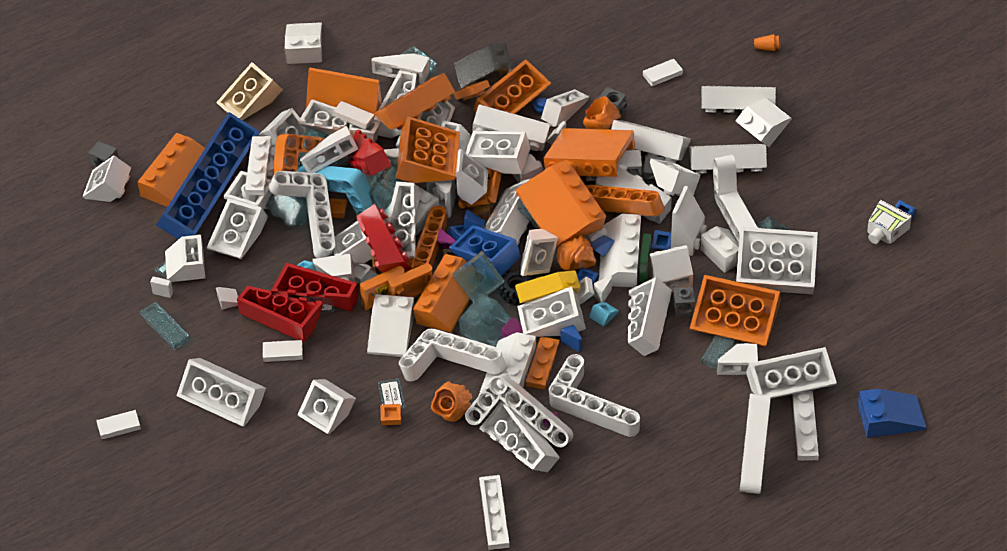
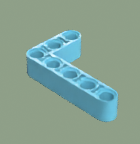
M303 165L297 170V172H307ZM326 166L315 172L326 178L328 191L346 193L357 215L374 204L381 209L365 175L360 170Z

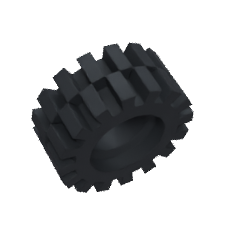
M515 269V272L509 270L508 274L505 272L503 277L501 276L500 295L502 299L506 300L508 304L512 301L513 305H516V302L522 305L523 303H520L516 289L510 287L533 280V276H523L521 272H518V269Z

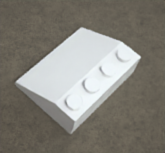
M740 227L736 282L786 293L813 294L818 232Z

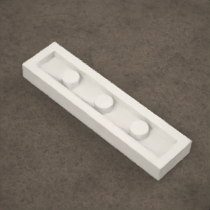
M271 136L252 137L245 185L246 195L265 194L272 142Z
M813 391L792 394L798 460H818Z
M500 475L479 477L488 549L509 548Z

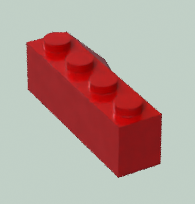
M360 129L356 130L353 138L358 150L347 155L349 167L358 169L363 174L370 176L390 167L391 164L384 149L376 142L374 143L371 138L366 139L367 135L365 133L362 134Z
M374 204L357 215L356 218L363 234L367 237L365 239L366 243L372 249L370 251L371 255L377 260L375 265L383 273L398 266L404 268V273L412 269L409 263L411 258L406 251H403L402 247L404 245L400 238L396 237V229L393 224L388 222L387 218L389 215L385 209H380Z
M290 263L285 264L271 289L273 294L285 293L314 301H323L324 304L352 311L359 298L356 282Z
M247 286L237 298L239 314L294 339L302 340L303 343L315 330L323 307V301L316 300V302H311L307 298L289 297V294L285 293L273 294L270 290Z

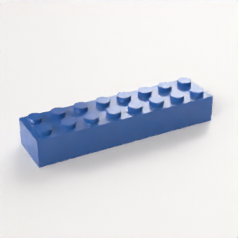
M228 112L156 226L178 240L181 237L194 236L251 147L252 137H257L260 131L231 112Z

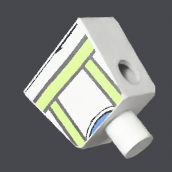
M880 200L868 222L867 232L870 234L868 239L873 244H877L880 240L891 244L910 229L912 216Z

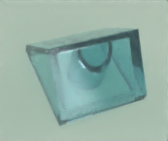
M483 251L452 273L475 305L506 282Z

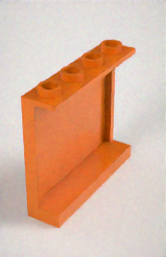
M563 128L544 157L545 169L567 159L578 176L618 177V162L626 150H634L635 148L634 130Z

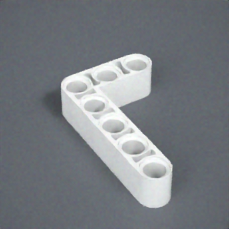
M727 155L713 158L715 200L739 243L740 227H758L737 192L734 156Z
M277 171L270 182V191L280 196L306 197L314 255L316 258L330 257L335 248V238L326 178L319 173Z
M436 329L424 331L399 361L403 376L407 381L417 380L436 357L492 374H499L506 368L502 352L499 348Z
M577 354L570 355L549 388V403L551 407L625 436H636L640 430V415L636 411L576 389L584 376V359Z
M506 374L493 378L465 414L469 424L477 425L483 422L502 400L553 445L564 447L573 439V432L566 424ZM498 380L504 382V389L498 387ZM513 393H517L519 395V402L513 400ZM486 395L492 398V404H488L485 401ZM528 406H532L535 409V415L529 414ZM474 410L480 413V419H476L473 416ZM543 419L549 420L550 428H546L543 425ZM559 432H562L566 435V441H561L559 439Z
M750 393L740 492L760 494L770 395Z

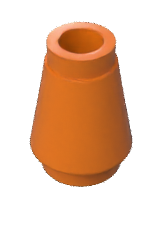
M772 34L754 39V48L776 52V50H780V36Z

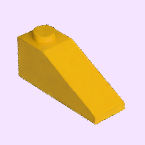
M575 270L553 273L516 284L515 286L520 303H527L572 287L576 294L581 288Z

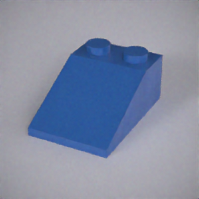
M472 225L449 247L450 251L466 260L481 274L494 279H498L521 257L516 239Z
M884 389L859 391L858 409L867 438L926 430V424L917 396Z

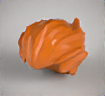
M603 96L594 100L590 108L586 110L587 116L583 122L587 129H610L613 120L621 118V115L616 105L611 103L607 96Z
M578 235V239L574 238L562 243L558 248V263L566 271L580 270L582 267L587 269L596 264L593 247H591L590 241L583 238L582 235Z
M448 381L435 392V397L430 406L431 410L438 416L443 417L444 420L456 422L472 405L469 402L472 399V394L469 390H465L464 385L452 384Z

